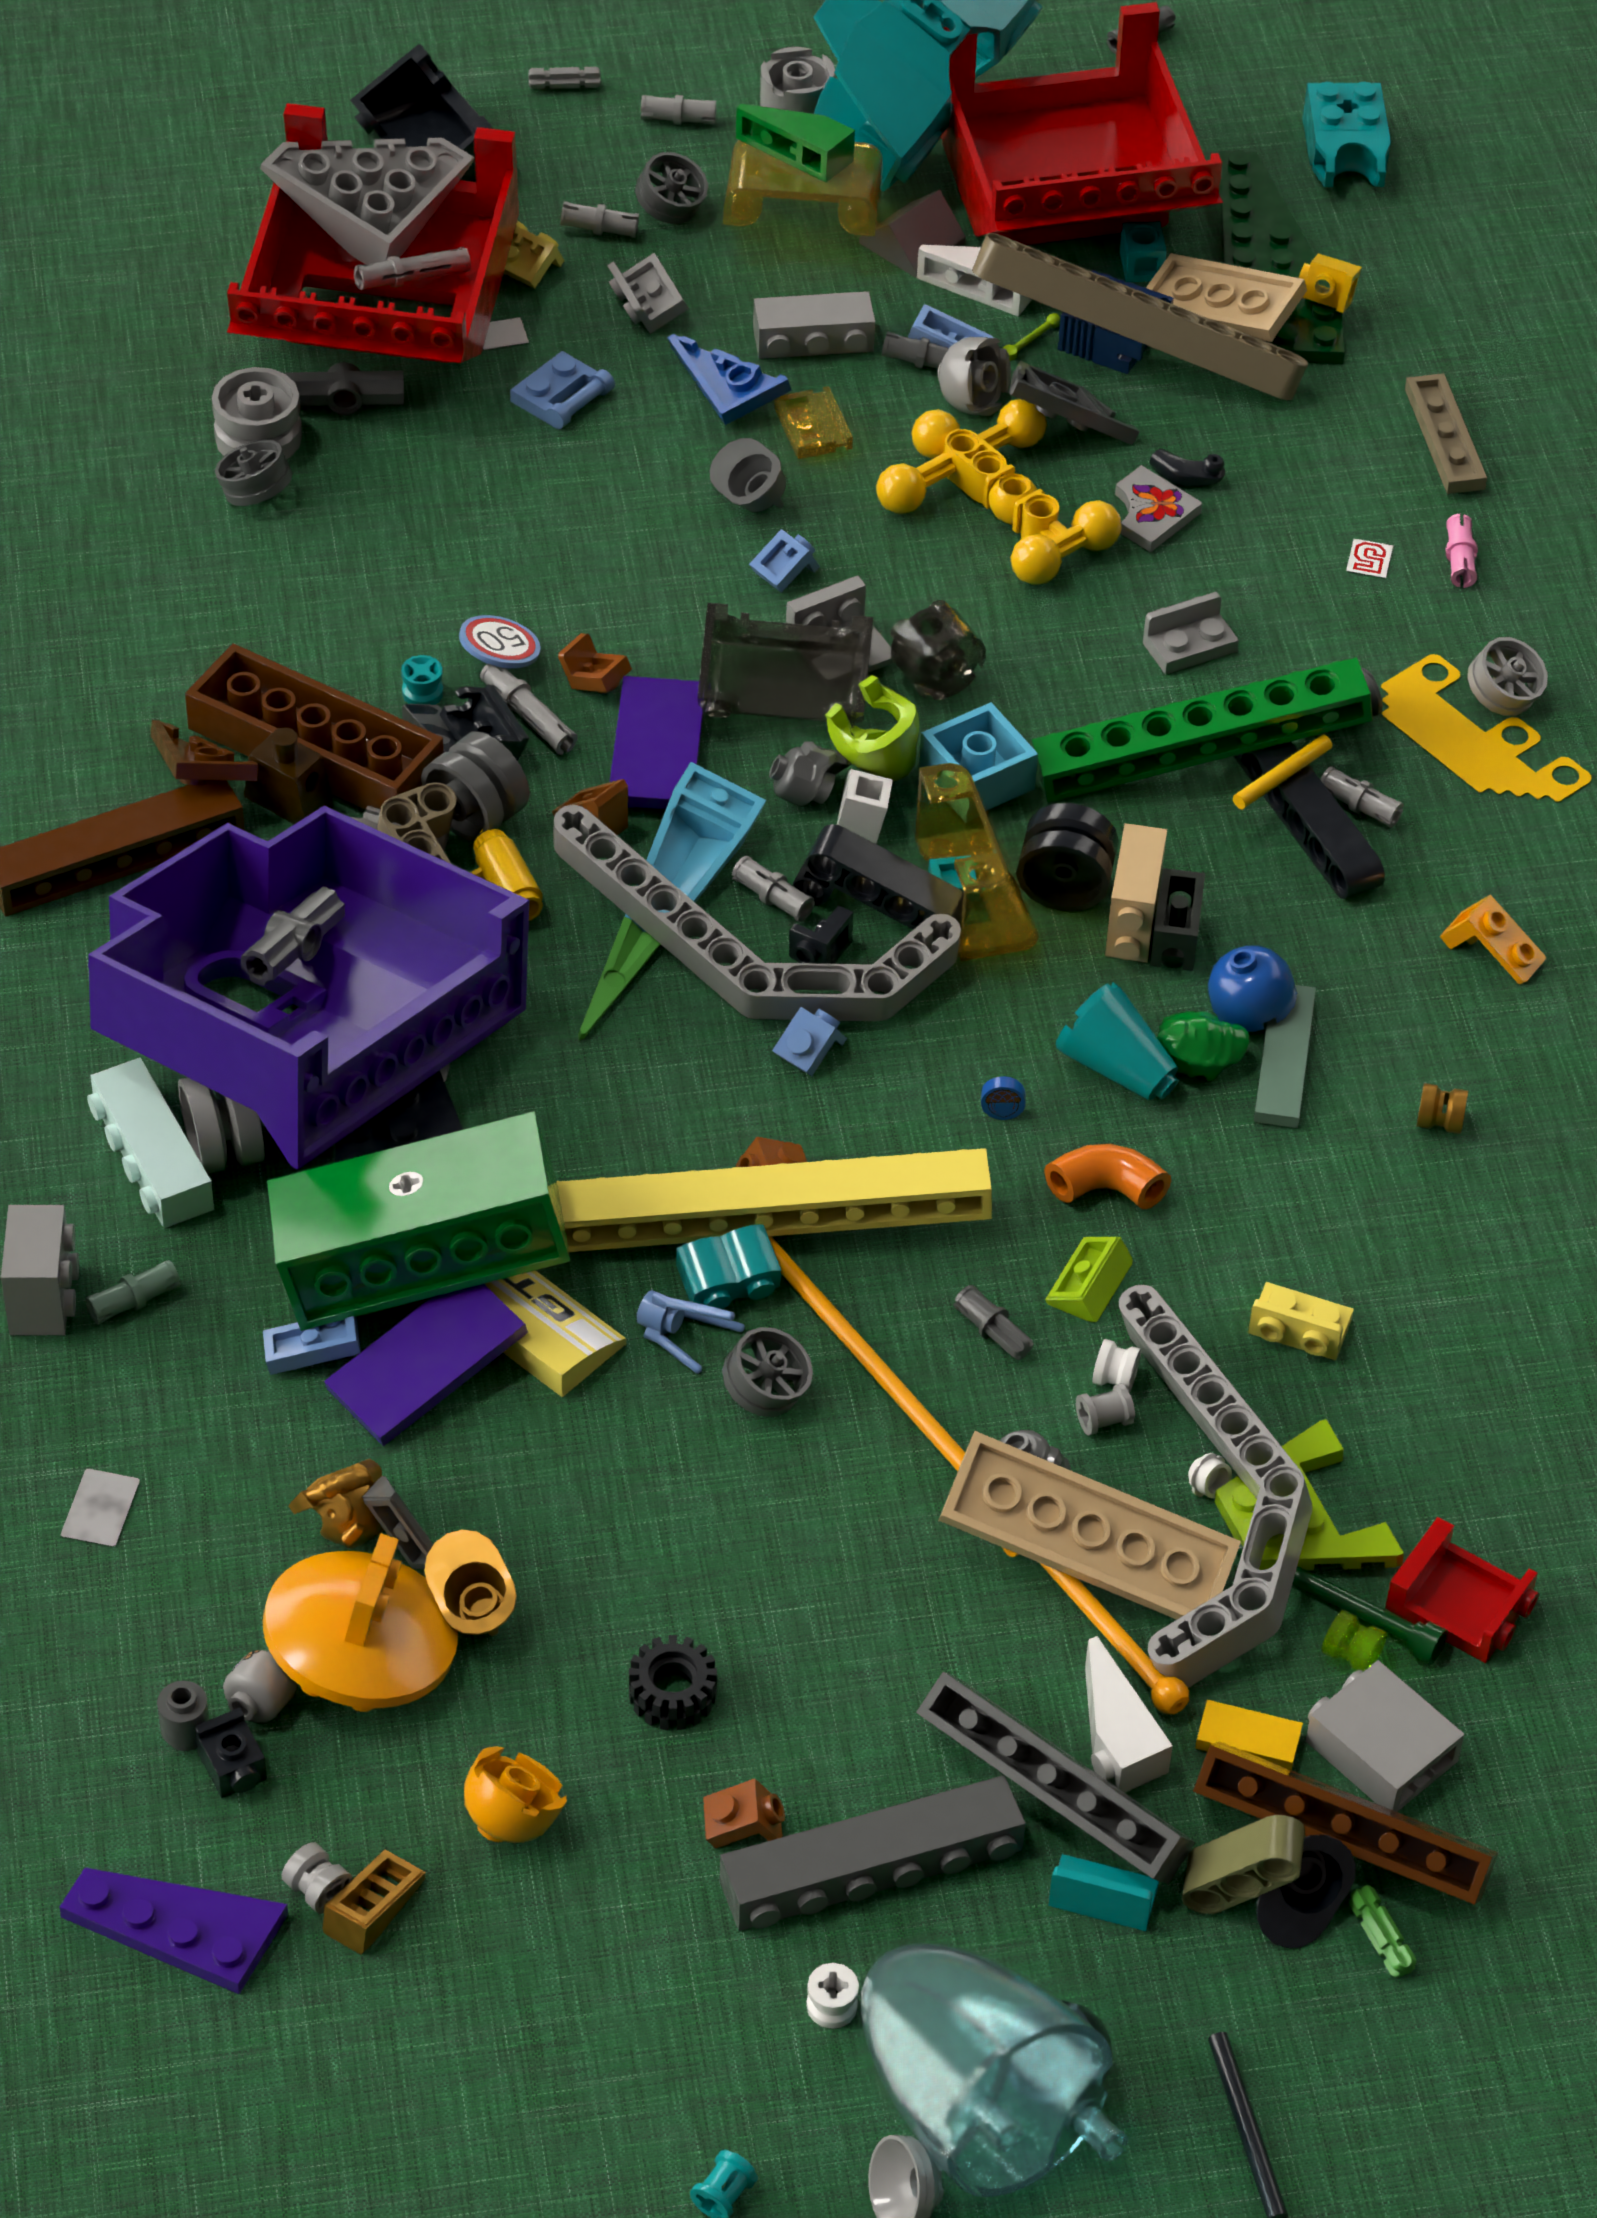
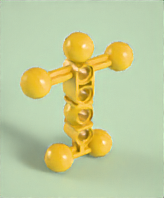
M1022 399L1011 400L1000 411L997 424L980 434H976L971 430L960 429L957 420L948 412L940 409L924 412L915 420L911 434L913 445L922 456L932 460L917 468L904 463L890 465L880 474L876 484L878 500L882 506L891 512L904 514L913 512L922 504L927 487L947 477L973 500L983 503L986 509L990 508L1000 521L1013 524L1012 530L1015 533L1021 534L1022 539L1015 544L1010 557L1012 570L1021 581L1031 585L1044 584L1052 580L1059 571L1062 563L1061 558L1081 547L1092 551L1108 549L1118 540L1122 530L1120 514L1111 504L1101 500L1084 503L1076 510L1071 522L1072 527L1066 528L1058 521V501L1054 497L1045 494L1042 489L1037 490L1034 483L1028 477L1015 473L1013 465H1007L1005 457L997 449L1006 444L1019 449L1031 447L1043 438L1047 427L1045 415L1035 408L1036 405Z

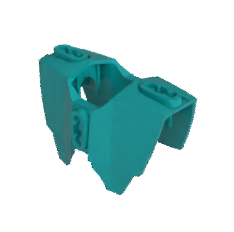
M826 0L813 18L838 60L834 72L837 78L829 76L818 99L814 114L825 115L855 130L854 162L852 163L883 192L898 179L905 184L949 127L952 98L949 80V58L968 35L977 33L976 79L998 64L1004 55L1006 56L1036 19L1043 6L1035 0H885L883 2L879 0ZM942 27H947L950 31H946Z

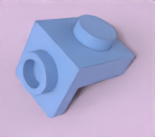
M800 1007L772 1051L803 1072L813 1076L833 1043L836 1042L843 1046L847 1038L837 1029L840 1022L825 1011L818 1008L816 1013L812 1014Z

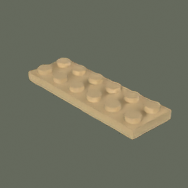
M974 1431L938 1520L1176 1620L1223 1592L1241 1541L977 1431Z

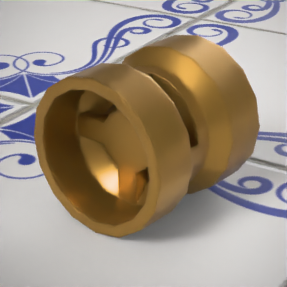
M1424 1083L1416 1127L1430 1129L1436 1125L1444 1127L1447 1132L1461 1134L1468 1090L1454 1088L1448 1092L1440 1090L1437 1085ZM1443 1105H1447L1446 1113H1442Z

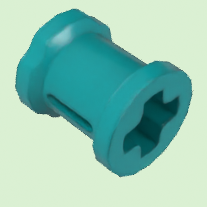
M721 2150L715 2158L716 2166L703 2183L695 2184L689 2193L691 2200L698 2209L710 2218H730L733 2213L732 2205L745 2188H752L758 2180L754 2167L745 2158L737 2153Z

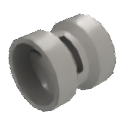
M316 1842L308 1843L297 1850L287 1861L281 1874L282 1880L295 1892L302 1891L305 1894V1902L318 1914L324 1913L325 1905L353 1880L352 1875L340 1864L332 1865L329 1862V1854Z

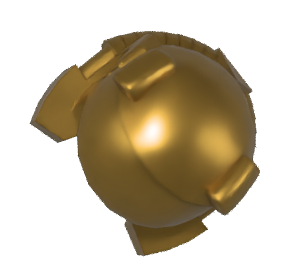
M369 1458L320 1477L306 1490L301 1491L288 1507L294 1514L310 1508L316 1510L323 1522L320 1531L321 1536L336 1544L345 1545L349 1549L360 1546L384 1530L362 1498L373 1484L382 1477V1469Z

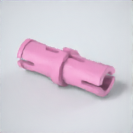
M1455 514L1449 517L1446 522L1449 539L1446 545V557L1451 562L1452 583L1456 587H1460V575H1462L1463 588H1467L1477 581L1475 559L1478 547L1472 537L1471 518L1464 514L1463 526H1461L1460 514Z

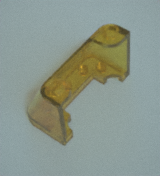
M738 140L731 157L724 202L723 225L747 226L756 222L761 215L763 197L839 203L838 216L843 229L855 235L875 236L880 220L883 156L874 145L855 142L854 162L825 183Z

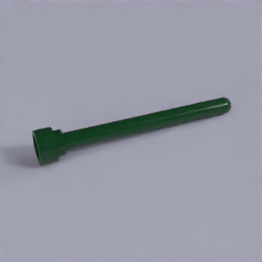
M1241 1543L1237 1551V1556L1239 1558L1241 1557L1243 1550V1546ZM1297 1566L1292 1585L1406 1641V1647L1413 1650L1414 1657L1432 1665L1443 1650L1448 1637L1447 1629L1431 1621L1427 1624L1419 1621L1415 1625Z

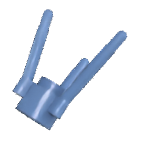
M653 1290L644 1296L637 1312V1323L647 1327L644 1332V1338L658 1343L695 1373H701L702 1366L664 1336V1334L667 1332H677L684 1317L737 1332L745 1330L744 1324L732 1321L735 1318V1314L731 1311L671 1298Z

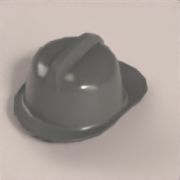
M740 438L728 443L717 453L710 467V481L728 500L755 513L763 512L773 505L780 509L784 506L781 496L786 488V477L781 470V461L763 444L752 438Z

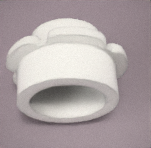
M1208 1453L1197 1458L1192 1463L1188 1473L1189 1483L1193 1486L1192 1492L1198 1497L1206 1495L1209 1498H1215V1490L1231 1480L1232 1470L1225 1463L1222 1456Z

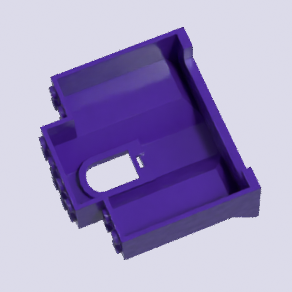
M326 806L321 807L269 841H265L226 823L109 896L110 941L88 954L90 1026L92 1030L256 1111L289 1164L296 1169H300L526 1010L530 900ZM322 887L336 891L338 898L345 904V917L323 935L320 948L313 959L310 961L296 959L274 980H270L264 986L260 985L281 997L259 1012H255L203 986L223 977H240L251 981L249 975L241 968V955L264 936L268 921L278 910L287 913L292 912L313 892H317ZM292 1004L299 1006L298 1009L290 1014L283 1012L284 1009Z

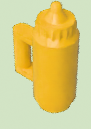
M490 829L480 834L473 845L476 855L475 860L479 868L470 873L530 900L529 921L534 919L543 908V895L514 841L499 829Z

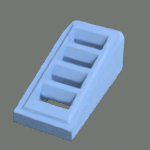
M925 304L908 335V338L921 340L922 337L928 338L930 343L948 348L967 337L994 338Z

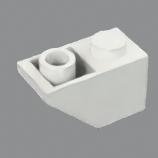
M853 769L848 770L837 825L845 827L876 844L888 808L893 780Z

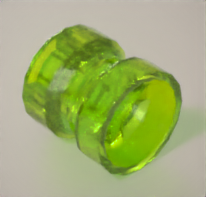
M1342 1610L1331 1624L1324 1638L1321 1651L1333 1659L1343 1658L1350 1662L1353 1670H1362L1364 1672L1378 1660L1388 1634L1376 1626L1366 1627L1360 1624L1357 1616Z

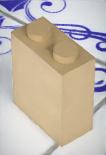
M1124 824L1111 897L1106 957L1148 963L1160 891L1167 829Z

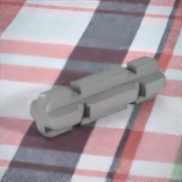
M579 67L549 68V71H544V68H531L528 72L529 86L532 89H545V86H550V89L580 88V85H585V88H597L601 83L600 69L598 67H584V70H579Z

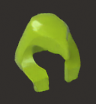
M871 675L858 684L864 699L873 708L884 709L891 713L897 720V723L889 731L860 729L858 726L851 727L843 707L835 703L825 715L828 733L837 751L850 763L866 773L898 781L907 776L915 766L919 739V714L916 706L909 699L883 686L877 677Z

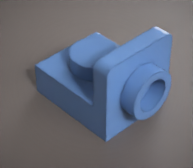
M782 529L749 564L757 575L781 593L805 567L813 573L820 567L812 555L815 552L814 547L801 535L798 534L793 538Z

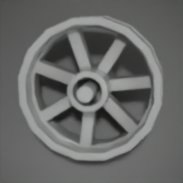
M1499 637L1490 641L1469 665L1467 678L1471 691L1486 708L1503 716H1517L1527 711L1533 702L1541 696L1547 687L1548 674L1544 662L1529 645L1512 637ZM1486 657H1492L1495 664L1487 661Z

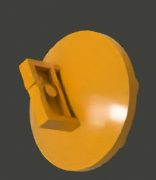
M380 1533L373 1554L359 1551H334L311 1556L287 1569L272 1586L263 1613L265 1642L276 1663L292 1680L300 1685L306 1694L351 1706L360 1712H368L374 1708L395 1707L420 1699L435 1689L449 1672L458 1645V1631L451 1628L444 1619L429 1588L427 1579L417 1571L402 1564V1561L394 1559L399 1539Z

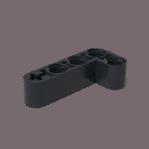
M833 824L821 829L792 885L804 894L813 897L814 906H820L827 902L832 891L836 888L912 930L935 914L950 915L957 920L961 927L970 907L968 896L959 888L849 829Z

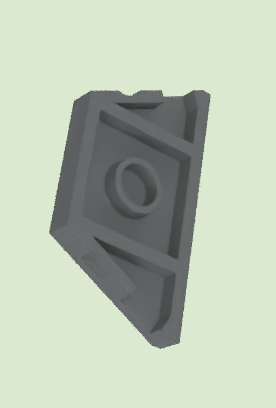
M1022 361L1019 362L1012 375L1009 393L1012 396L1036 405L1035 408L1050 418L1055 419L1057 415H1061L1067 418V421L1072 426L1082 431H1087L1090 427L1133 445L1140 432L1133 425L1113 419L1116 412L1099 401L1082 386Z

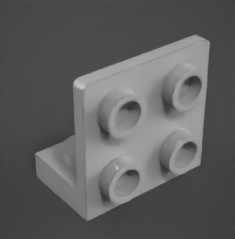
M859 576L787 602L786 639L826 688L836 686L896 662L895 651L865 616L866 585Z

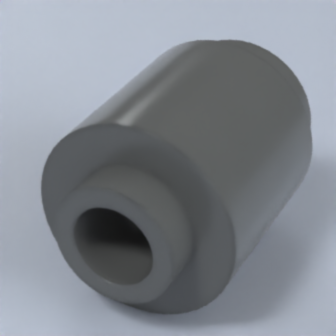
M173 1682L162 1689L157 1699L160 1732L163 1739L173 1748L180 1751L193 1750L197 1748L194 1726L209 1720L207 1696L205 1691L194 1682Z

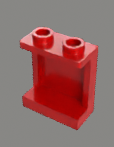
M1437 1517L1390 1581L1385 1609L1415 1625L1419 1621L1424 1624L1431 1621L1447 1629V1643L1486 1664L1496 1648L1501 1651L1506 1649L1515 1633L1516 1625L1514 1623L1518 1617L1527 1618L1535 1607L1539 1598V1592L1534 1590L1538 1572L1529 1568L1520 1580L1451 1543L1454 1525Z

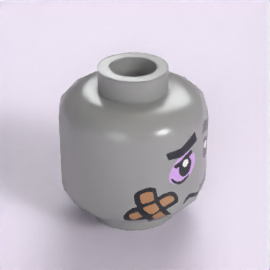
M253 1650L245 1655L227 1675L223 1689L230 1711L241 1708L245 1721L268 1723L294 1697L297 1684L280 1668L270 1651Z

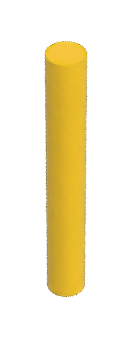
M1326 735L1319 736L1233 795L1234 804L1239 809H1244L1329 751L1332 748L1330 738Z

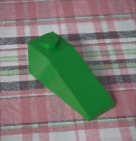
M740 104L736 108V139L825 183L854 162L855 130L825 115Z

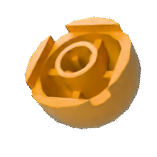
M503 1747L484 1748L474 1761L464 1783L465 1807L473 1822L477 1825L478 1831L485 1838L493 1842L520 1843L532 1841L543 1835L558 1817L567 1802L566 1796L560 1798L558 1794L562 1787L559 1779L545 1766L525 1754L519 1752L515 1760L509 1757L500 1756L505 1749Z

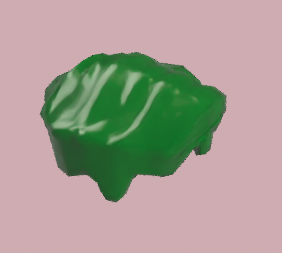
M1189 1011L1165 1017L1159 1026L1157 1039L1177 1065L1178 1073L1187 1074L1192 1078L1204 1076L1206 1081L1211 1082L1224 1069L1242 1060L1248 1048L1249 1033L1243 1026L1220 1021L1218 1017L1206 1011Z

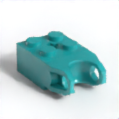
M1307 83L1303 125L1309 163L1312 165V171L1321 181L1324 187H1333V180L1337 174L1353 171L1366 176L1373 186L1384 187L1391 140L1381 83Z

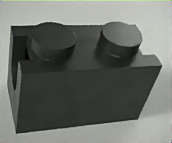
M1162 868L1150 966L1161 967L1162 962V964L1170 968H1178L1183 965L1182 970L1193 971L1205 873ZM1177 891L1189 894L1191 897L1190 907H1188V899L1181 895L1173 897L1171 905H1169L1170 895Z

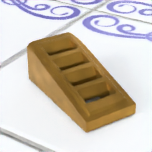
M384 1850L325 1905L323 1932L351 1950L362 1954L375 1942L423 1883L426 1872L393 1853ZM382 1874L394 1879L399 1884L396 1886L381 1877ZM370 1889H372V1890L378 1892L379 1894H381V1895H383V1896H385V1897L383 1898V1897L379 1896L378 1894L372 1892ZM358 1904L362 1905L363 1907L367 1908V1909L370 1910V1911H369V1912L366 1911L365 1909H363V1908H361L360 1906H358Z

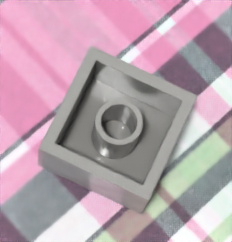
M8 1205L1 1283L9 1335H65L67 1317L75 1316L76 1293L75 1289L70 1288L72 1280H78L79 1254L71 1253V1251L75 1250V1224H67L64 1205Z

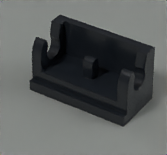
M486 685L485 688L462 687L457 689L455 693L458 698H468V701L462 706H456L455 704L444 706L440 713V717L458 742L472 731L484 732L503 744L518 761L529 737L494 685Z

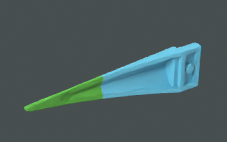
M690 762L673 790L646 861L691 900L696 902L744 844L766 800ZM658 910V912L663 913L670 912L668 910ZM627 914L624 916L578 1034L579 1041L587 1036L661 945Z

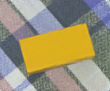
M1207 1700L1195 1749L1208 1751L1210 1744L1222 1742L1292 1770L1303 1723Z

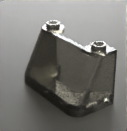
M707 602L697 695L698 705L706 709L705 713L716 718H726L732 713L827 722L826 713L837 703L843 707L851 728H854L855 723L862 722L865 716L866 700L858 684L867 679L870 674L874 617L853 615L851 626L841 628V621L832 620V627L750 620L749 613L741 612V619L729 615L728 604Z

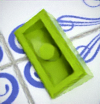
M1083 1237L1046 1297L1045 1301L1047 1304L1083 1320L1097 1322L1133 1262L1132 1256L1122 1238Z

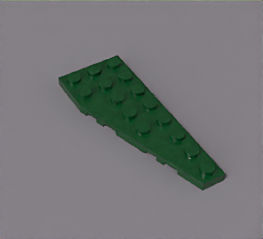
M1241 150L1219 151L1222 161L1219 191L1223 203H1220L1223 263L1299 278L1304 263L1311 264V261L1316 256L1257 152ZM1319 280V285L1330 288V284L1326 280ZM1302 298L1273 341L1268 343L1293 352L1304 358L1308 363L1343 364L1345 349L1342 313L1336 311L1337 308Z

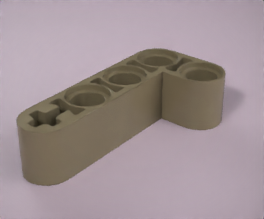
M434 782L393 796L382 804L376 830L450 863L437 838L447 834L451 828L457 799L455 792L443 783Z

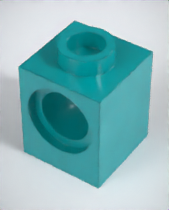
M1160 221L1122 223L1120 257L1126 282L1151 281L1166 260L1167 251Z

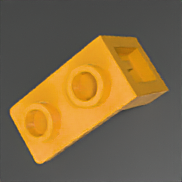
M1491 894L1460 912L1440 935L1441 940L1450 950L1464 941L1471 945L1480 940L1518 984L1527 982L1546 960L1543 952Z

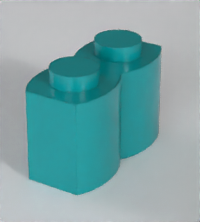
M762 1224L738 1228L720 1237L698 1239L680 1246L676 1252V1266L690 1302L724 1309L736 1298L762 1299L772 1294L775 1288L780 1286L782 1270L766 1229Z

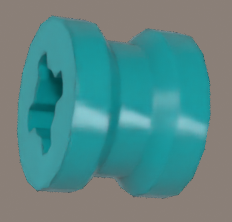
M418 655L407 659L403 663L401 669L403 680L402 695L408 704L435 705L442 699L443 684L441 680L443 668L436 658L428 655Z

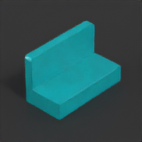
M1062 1854L1059 1865L1054 1868L1048 1906L1146 1931L1159 1881L1142 1874Z

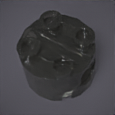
M944 600L934 601L928 608L917 612L909 619L898 621L891 629L890 635L893 638L891 658L897 668L923 698H926L925 695H931L934 700H943L958 694L976 678L972 671L976 668L977 664L982 668L986 660V648L982 640L956 609L950 607Z

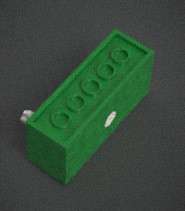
M535 1111L267 1180L275 1262L301 1331L345 1320L347 1317H357L571 1261L557 1179Z

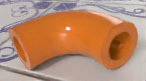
M1096 1144L1080 1147L1050 1162L1044 1169L1045 1179L1052 1193L1065 1203H1070L1094 1189L1107 1188L1124 1194L1141 1209H1149L1160 1202L1171 1184V1176L1153 1160L1132 1148L1114 1144Z

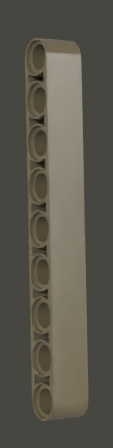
M986 234L972 268V272L976 276L990 283L1280 399L1292 400L1308 366V362L1304 358L1293 352L998 234Z

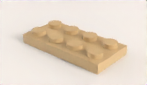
M1170 253L1146 287L1147 289L1173 297V305L1268 342L1273 341L1307 292L1305 280L1301 278Z

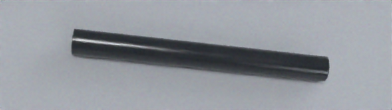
M1226 2032L1215 2033L1208 2038V2042L1266 2217L1288 2218V2213L1228 2034Z

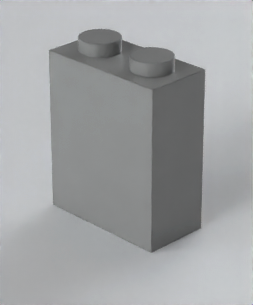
M1378 1660L1364 1672L1357 1670L1352 1673L1337 1694L1330 1699L1328 1697L1321 1698L1312 1707L1308 1714L1309 1726L1305 1742L1376 1804L1398 1812L1459 1761L1465 1734Z

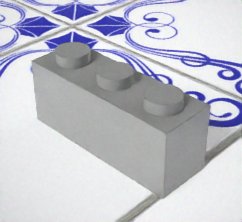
M869 291L755 298L753 331L758 358L874 351L875 319Z

